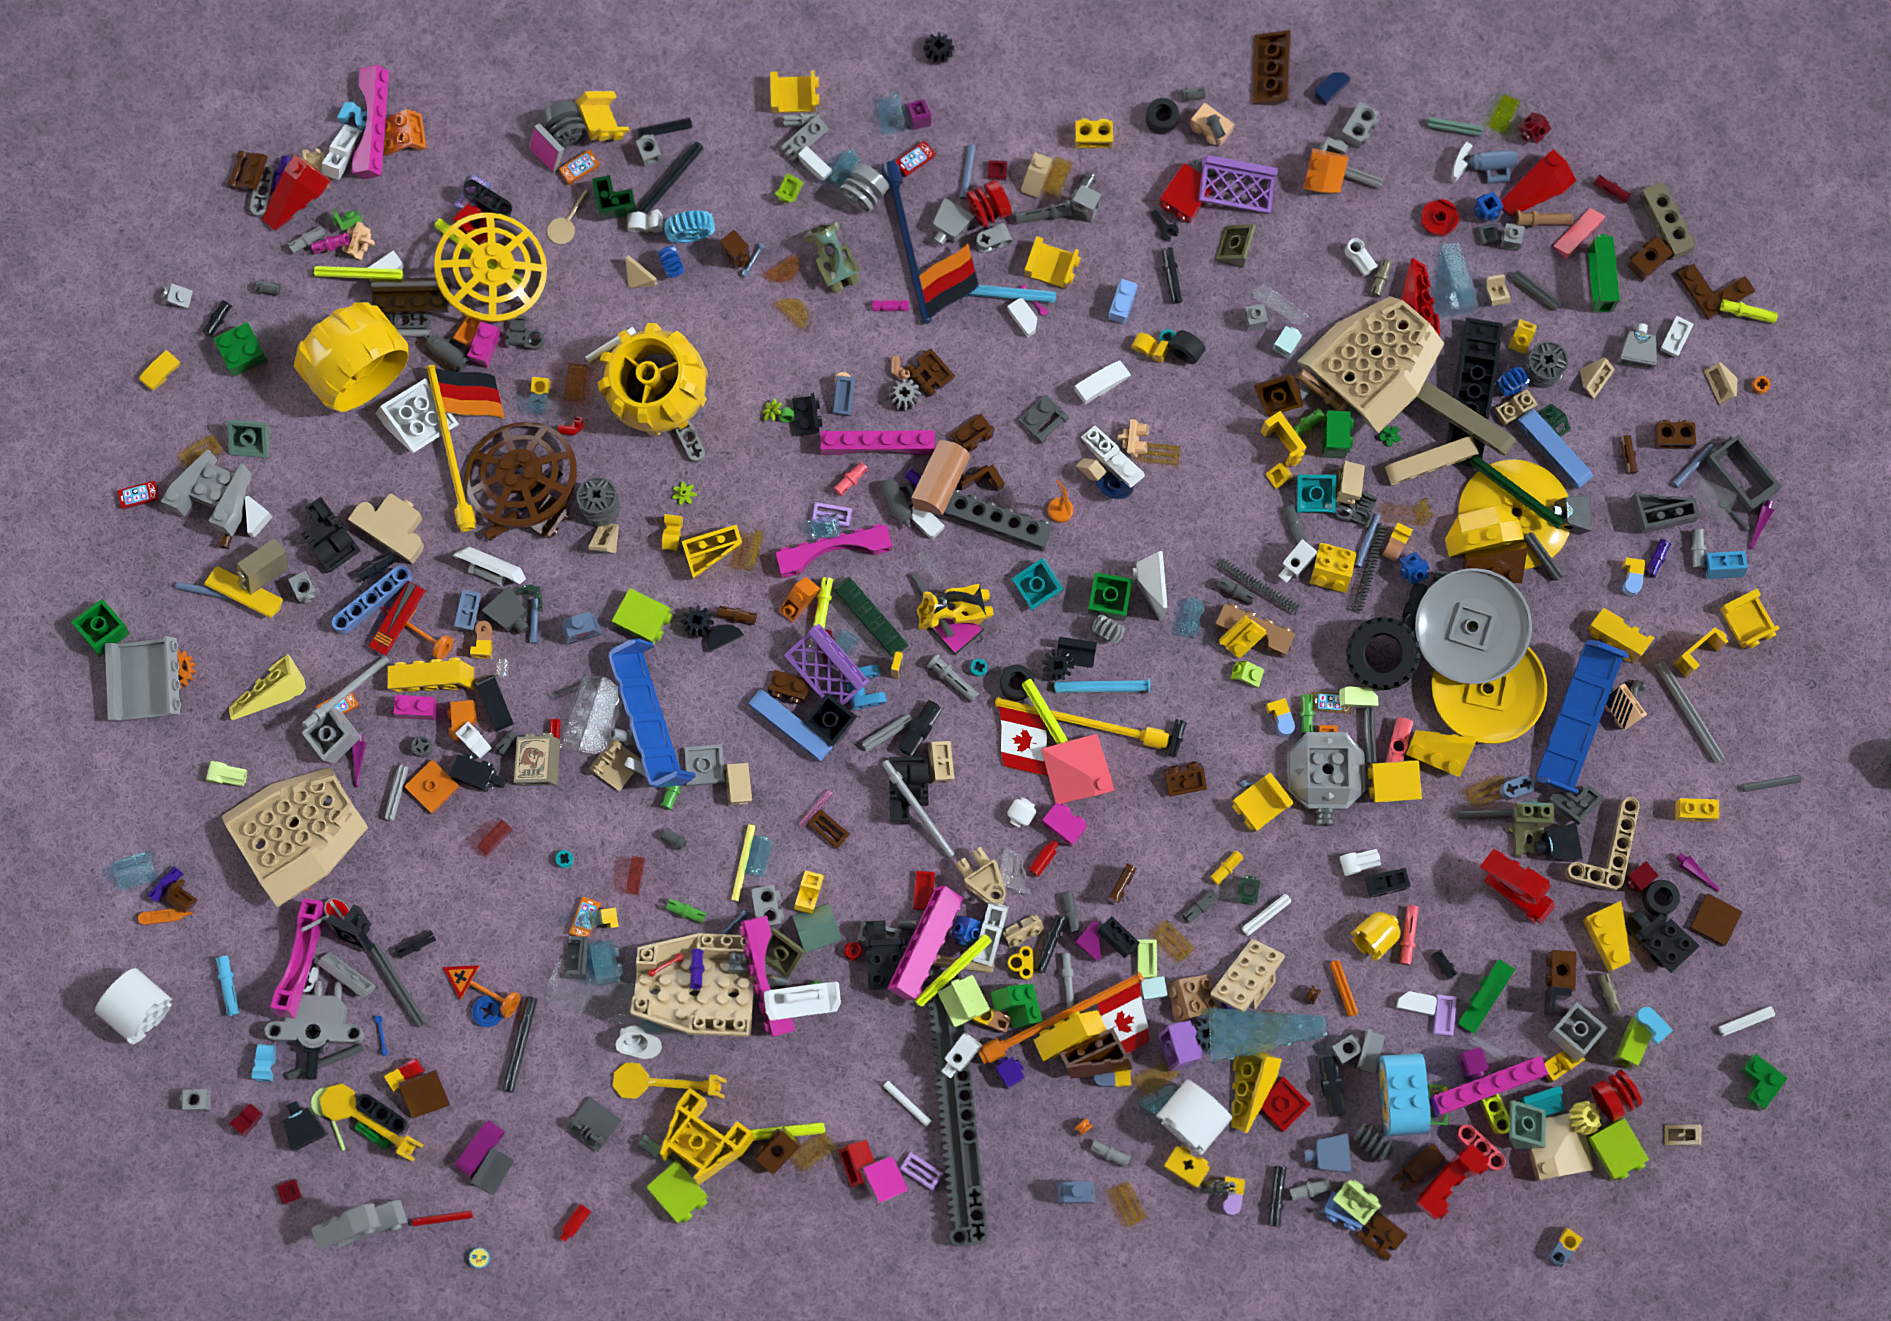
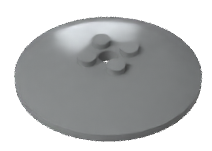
M1469 568L1445 575L1428 589L1417 609L1415 633L1421 653L1437 672L1456 682L1481 684L1501 678L1514 669L1521 661L1530 643L1532 619L1525 598L1512 582L1500 574L1489 570ZM1470 621L1477 623L1478 629L1476 632H1470L1467 629V624Z

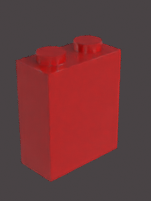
M1184 163L1160 197V207L1166 212L1174 213L1180 221L1190 224L1205 203L1199 201L1202 174ZM1210 186L1205 189L1204 197L1208 198L1213 191Z

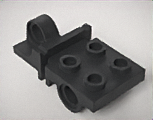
M321 496L305 507L316 523L301 533L305 540L310 537L306 542L329 573L361 551L339 520L332 521L336 516Z
M928 756L889 757L890 764L895 771H899L903 777V782L920 806H929ZM889 779L890 822H900V825L909 824V806L911 805L897 785L893 784Z
M1636 909L1625 921L1626 931L1637 941L1638 945L1644 942L1642 949H1646L1650 957L1660 967H1665L1672 973L1699 948V944L1671 918L1666 922L1667 912L1659 914L1650 923L1648 918L1640 910Z
M885 920L866 921L865 944L868 948L872 947V950H866L868 990L887 989L906 951V948H901V946H906L907 942L905 938L886 939Z

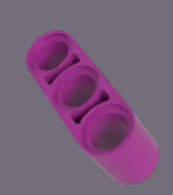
M488 1120L456 1161L454 1167L471 1178L482 1165L491 1147L494 1148L505 1131Z

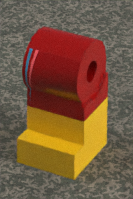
M414 1058L392 1073L390 1072L385 1075L384 1078L392 1090L397 1093L400 1091V1082L420 1076L425 1070L418 1059Z

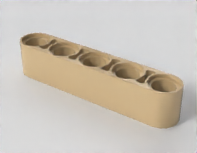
M1469 436L1385 466V470L1390 484L1395 485L1467 460L1475 455H1479L1473 436Z

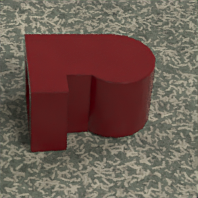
M251 1103L229 1124L241 1135L247 1136L262 1118L263 1113Z

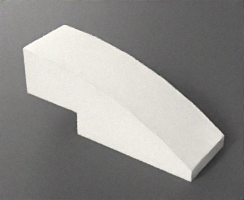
M346 124L343 126L330 145L329 154L322 162V173L325 176L337 180L341 178L362 134L361 129Z
M1119 360L1075 385V392L1086 405L1099 395L1102 396L1130 377L1131 374Z
M991 902L988 904L979 939L983 935H987L991 939V943L973 961L989 966L993 965L1009 909L1008 906Z

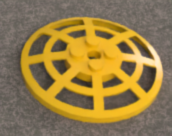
M478 213L457 221L442 236L434 256L435 278L444 298L460 313L478 321L504 322L524 314L536 303L546 282V258L537 238L523 224L501 214ZM486 218L487 227L475 229L468 234L458 229L459 226L470 220ZM494 218L508 221L523 231L518 236H514L506 230L495 228ZM487 233V243L478 245L471 239L478 234ZM495 233L504 235L512 241L506 246L496 243ZM451 234L455 235L460 241L454 250L452 260H441L444 244ZM528 236L538 249L541 264L531 263L528 251L522 243ZM464 244L473 250L470 259H459V254ZM517 246L520 248L525 262L514 261L511 251ZM494 261L497 268H488L487 262ZM459 267H469L472 278L467 283L461 277ZM441 268H453L455 279L461 287L454 296L450 293L444 282ZM514 269L525 270L524 278L520 285L511 278ZM531 271L541 272L539 286L530 299L523 289L529 281ZM477 283L489 287V296L481 295L473 291L472 288ZM507 284L513 290L507 295L497 297V287ZM468 294L476 300L489 303L488 314L473 311L459 301ZM516 296L524 303L521 308L515 311L496 315V303L509 301Z

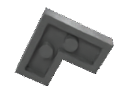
M1588 785L1577 797L1569 792L1558 789L1549 798L1548 802L1553 803L1556 809L1577 825H1580L1603 800L1604 796Z

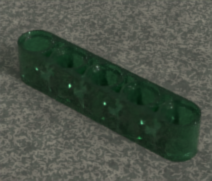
M849 576L833 588L836 594L892 658H894L896 651L902 652L908 647L904 638Z

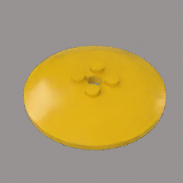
M1511 459L1490 464L1547 508L1554 505L1555 501L1568 497L1566 490L1559 480L1548 470L1535 463ZM1480 471L1470 479L1462 492L1458 515L1497 506L1515 517L1512 514V509H1520L1522 515L1515 518L1520 520L1523 536L1533 532L1551 558L1560 551L1570 532L1559 528L1556 529ZM1523 539V540H1519V541L1507 543V545L1517 544V543H1519L1520 541H1525V540ZM1526 543L1528 549L1524 570L1542 565ZM1501 545L1495 546V547H1491V548H1489V549L1498 548V547H1501Z
M1528 647L1525 655L1514 669L1501 678L1487 683L1466 684L1456 682L1441 675L1434 669L1431 691L1437 712L1455 733L1462 737H1477V743L1500 744L1520 737L1539 719L1547 699V679L1540 660ZM1483 685H1491L1493 692L1491 694L1485 693Z

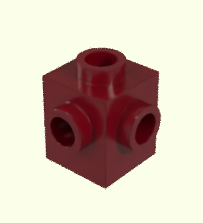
M1534 112L1526 117L1518 126L1522 139L1536 144L1552 129L1544 115Z

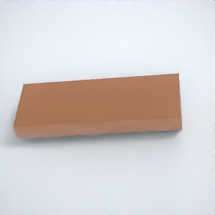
M939 440L911 497L915 510L943 515L971 457L965 448L954 442Z

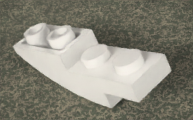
M1093 426L1081 436L1083 442L1119 481L1122 480L1131 488L1145 477L1144 472L1119 450V447L1096 426Z

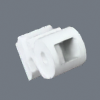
M659 209L651 211V216L642 212H633L627 215V231L629 232L643 231L648 233L652 231L657 233L663 231V215Z
M469 722L455 733L480 759L491 749L478 730Z

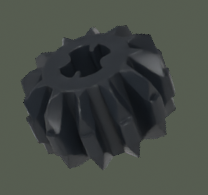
M938 32L937 36L931 33L930 39L926 38V45L923 46V50L926 51L925 57H930L931 63L935 59L938 64L941 63V60L947 63L948 57H953L952 51L955 50V46L952 45V38L947 39V34L941 36V33Z
M697 605L696 611L690 607V614L684 612L686 618L681 620L682 624H686L683 626V630L688 631V636H692L695 632V638L697 639L699 638V633L706 637L705 630L711 632L712 628L710 625H714V620H711L713 617L712 613H707L708 609L706 607L701 611L699 605ZM698 618L701 624L697 625L694 620Z
M1059 648V654L1057 655L1055 650L1052 649V657L1048 653L1045 654L1049 661L1043 660L1042 664L1049 665L1043 668V672L1050 670L1047 675L1048 678L1055 674L1054 681L1058 680V675H1061V679L1065 680L1064 672L1071 676V672L1067 668L1074 669V665L1068 664L1074 661L1073 657L1066 659L1069 655L1068 651L1065 652L1064 656L1061 655L1062 648ZM1061 660L1063 662V668L1061 669L1058 667L1057 669H1055L1053 667L1055 666L1053 662H1058Z

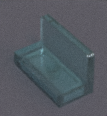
M899 91L891 92V98L877 100L883 135L905 132Z
M151 851L113 862V874L122 891L158 880Z

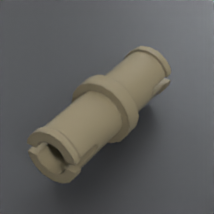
M1382 258L1378 272L1374 275L1375 281L1370 291L1372 296H1382L1385 283L1389 280L1388 274L1393 261Z
M1607 973L1597 976L1603 992L1601 995L1603 998L1605 997L1609 1013L1612 1014L1621 1011L1622 1008L1616 996L1618 992L1616 989L1614 990L1610 974Z

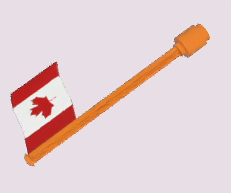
M1137 972V974L1004 1041L1003 1039L999 1041L998 1037L989 1041L978 1050L983 1063L989 1062L990 1064L1006 1056L1005 1051L1008 1050L1007 1048L1053 1026L1059 1021L1069 1018V1015L1078 1011L1081 1012L1097 1003L1098 1012L1106 1029H1114L1126 1054L1149 1043L1148 1024L1141 999L1140 981L1143 982V975Z

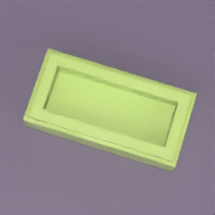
M1138 940L1140 944L1137 946V972L1143 975V979L1156 978L1157 940Z

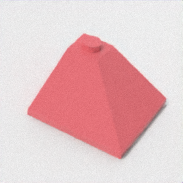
M1097 734L1041 749L1055 803L1062 804L1114 791L1110 772Z

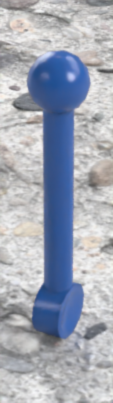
M377 1015L375 1022L378 1023L382 1047L380 1053L386 1056L388 1049L385 1047L382 1029L383 1018Z

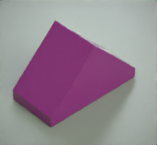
M925 99L907 103L913 130L931 126V113Z
M1093 921L1079 937L1075 945L1095 962H1100L1099 934L1096 932L1098 930V921Z

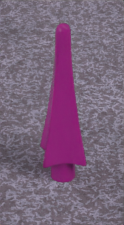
M1766 500L1765 505L1759 507L1755 531L1749 546L1750 549L1754 548L1763 528L1774 512V509H1771L1774 502Z
M359 734L361 738L352 746L355 787H359L361 766L367 744L363 741V734Z
M1682 853L1678 854L1676 859L1681 862L1680 868L1699 878L1718 892L1720 890L1691 855L1687 857Z

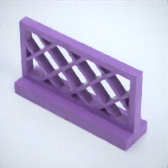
M1211 155L1202 158L1201 166H1203L1199 201L1260 213H1271L1274 181L1278 168ZM1208 169L1214 170L1218 176L1212 182L1207 176ZM1226 173L1232 174L1235 178V181L1230 185L1223 177ZM1244 176L1249 177L1253 182L1248 188L1240 180ZM1218 179L1226 187L1221 192H1218L1213 185ZM1259 181H1269V187L1266 191H1263L1260 187ZM1236 182L1243 190L1237 196L1231 189V186ZM1254 185L1261 193L1255 199L1248 191ZM1209 186L1216 194L1213 198L1204 197L1205 189ZM1228 190L1233 199L1225 201L1220 194ZM1244 193L1251 201L1247 205L1242 204L1238 198ZM1261 196L1267 202L1266 208H1261L1256 202Z
M820 624L808 631L784 655L821 698L825 696V693L830 695L838 694L840 695V703L842 705L870 682ZM809 637L814 640L815 649L806 648V640ZM794 651H802V661H796L791 654ZM806 652H815V662H806ZM819 653H825L828 656V664L819 663ZM806 665L815 666V676L807 674ZM819 666L828 667V677L819 676ZM832 667L838 668L841 671L840 678L831 677ZM818 679L828 680L827 690H821L818 686ZM831 681H840V691H831ZM844 682H850L855 689L852 692H844Z

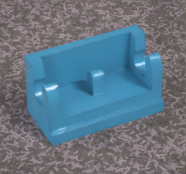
M1745 551L1707 553L1705 559V566H1707L1706 579L1744 577L1748 569Z

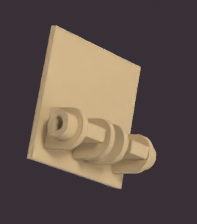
M610 740L589 769L620 792L635 772L624 766L627 758H633L641 763L642 761L622 746L619 741Z

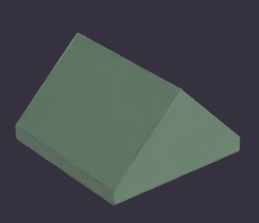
M238 420L227 421L229 455L268 457L271 429L267 423Z
M830 904L815 908L813 914L803 912L792 916L806 953L842 940Z
M1514 1100L1510 1101L1509 1139L1514 1149L1545 1147L1544 1109Z

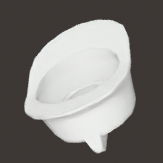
M629 1026L621 1028L620 1037L616 1041V1049L626 1055L648 1059L657 1056L661 1052L662 1044L657 1037L645 1033L641 1027Z

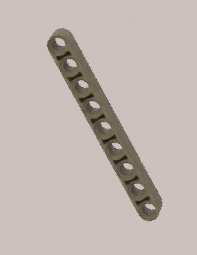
M1377 351L1374 356L1380 355L1381 352ZM1428 381L1424 382L1418 396L1415 398L1422 405L1503 456H1506L1516 442L1515 437Z

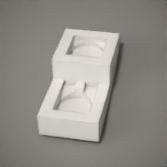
M1468 142L1462 147L1454 164L1451 175V182L1453 184L1467 167V163L1463 160L1472 148V145Z

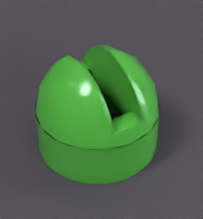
M783 407L780 410L779 420L785 423L794 421L793 409Z

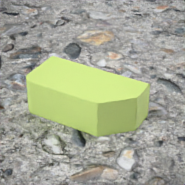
M1345 687L1339 691L1340 706H1378V696L1371 688Z

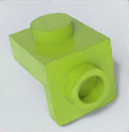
M786 173L775 195L779 196L778 200L786 204L795 202L804 181Z
M1236 661L1232 668L1231 679L1240 680L1257 688L1260 685L1264 669L1248 661Z

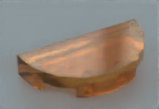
M797 254L772 268L765 275L777 283H785L792 280L799 271L800 262Z

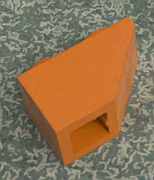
M803 578L794 585L778 611L793 623L813 601L821 588L809 578Z
M474 700L450 702L451 708L447 709L448 719H451L452 727H449V737L453 738L455 743L461 742V739L455 733L462 726L469 722L474 727L477 723L476 703Z

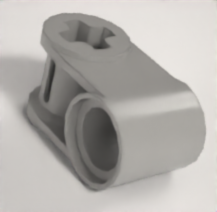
M1005 223L998 224L978 234L976 249L980 253H988L997 248L1004 247L1013 241Z

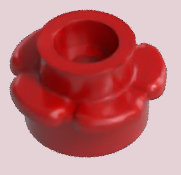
M849 942L845 945L843 953L849 960L856 961L858 957L862 956L863 950L858 942Z

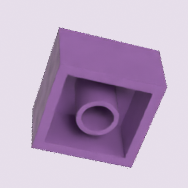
M1191 1021L1167 1026L1158 1034L1169 1072L1191 1067L1202 1059V1049L1197 1044L1195 1038L1196 1029L1191 1025Z

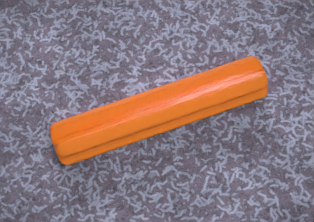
M1339 960L1329 963L1347 1015L1348 1017L1358 1014V1010Z

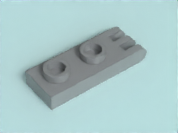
M817 115L784 143L780 149L784 150L787 146L790 148L784 154L788 156L793 152L795 155L790 157L792 162L806 146L809 148L829 128Z

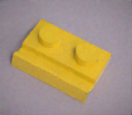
M1245 614L1219 639V642L1238 658H1241L1266 635V630L1252 619L1250 620Z

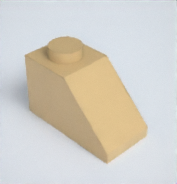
M1035 152L1028 167L1021 193L1038 199L1052 167V158Z

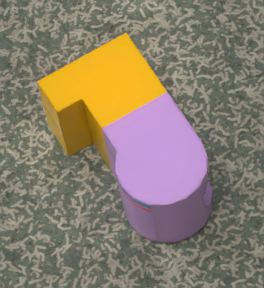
M1225 1176L1223 1182H1234L1236 1184V1188H1230V1190H1236L1233 1195L1227 1194V1198L1222 1205L1224 1213L1230 1216L1237 1214L1241 1209L1245 1180Z

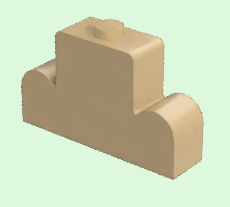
M389 494L377 511L370 503L363 502L355 508L348 518L353 526L412 565L424 549L421 538L413 533L423 518L420 512L413 508L414 505L406 499L402 501L393 494Z

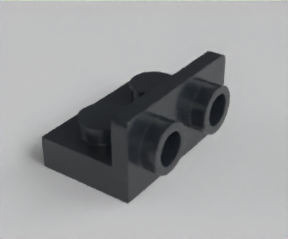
M810 393L811 396L792 399L797 436L820 433L819 427H823L822 417L817 416V409H820L819 398H815L814 393Z
M1112 916L1096 931L1124 959L1140 944Z

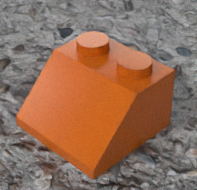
M1312 148L1304 189L1340 193L1349 156Z

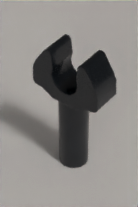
M1156 209L1151 212L1152 217L1162 228L1160 237L1163 240L1171 241V237L1167 234L1168 231H1172L1178 236L1179 230L1175 223L1167 224Z

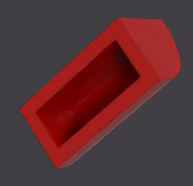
M867 1140L838 1150L851 1188L869 1182L863 1168L875 1162Z

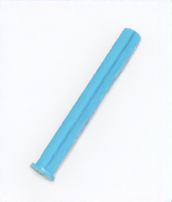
M979 285L969 294L1006 299L1022 298L1028 301L1051 303L1056 301V292L986 285Z
M1150 678L1148 680L1060 681L1054 683V691L1056 693L1148 691L1150 693Z

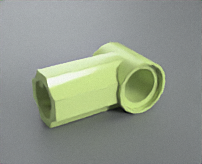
M210 761L206 781L244 787L247 779L246 769L230 767L224 763Z

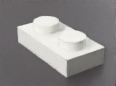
M1676 316L1660 350L1677 358L1693 327V323Z

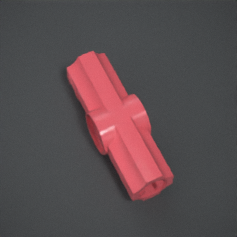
M1396 718L1385 763L1404 761L1413 721L1410 719ZM1400 743L1403 750L1400 752L1396 751L1393 744Z

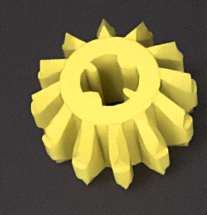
M1589 1101L1578 1102L1569 1110L1572 1116L1568 1119L1572 1120L1570 1126L1575 1127V1132L1588 1135L1595 1133L1602 1126L1599 1120L1603 1117L1599 1116L1600 1109H1596L1595 1103H1590Z

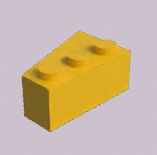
M1605 608L1599 612L1587 628L1593 638L1601 639L1607 645L1626 651L1629 657H1623V660L1633 664L1642 656L1655 638L1651 635L1647 638L1638 632L1640 630L1638 627H1629L1624 623V619Z
M1415 730L1408 745L1406 755L1460 777L1475 746L1477 737H1462L1457 734L1445 735L1439 732Z
M1098 1010L1082 1014L1079 1011L1068 1016L1069 1020L1055 1023V1028L1052 1030L1046 1029L1039 1033L1040 1036L1034 1039V1043L1042 1060L1054 1059L1060 1056L1059 1052L1106 1031L1107 1029Z

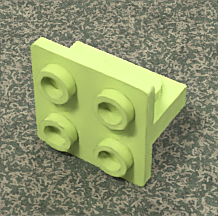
M973 975L961 981L957 979L951 982L950 986L938 992L954 1027L990 1010Z
M1348 1180L1332 1200L1364 1226L1375 1211L1381 1207L1378 1203L1379 1199L1372 1193L1368 1195L1362 1190L1364 1187L1356 1180L1353 1182Z

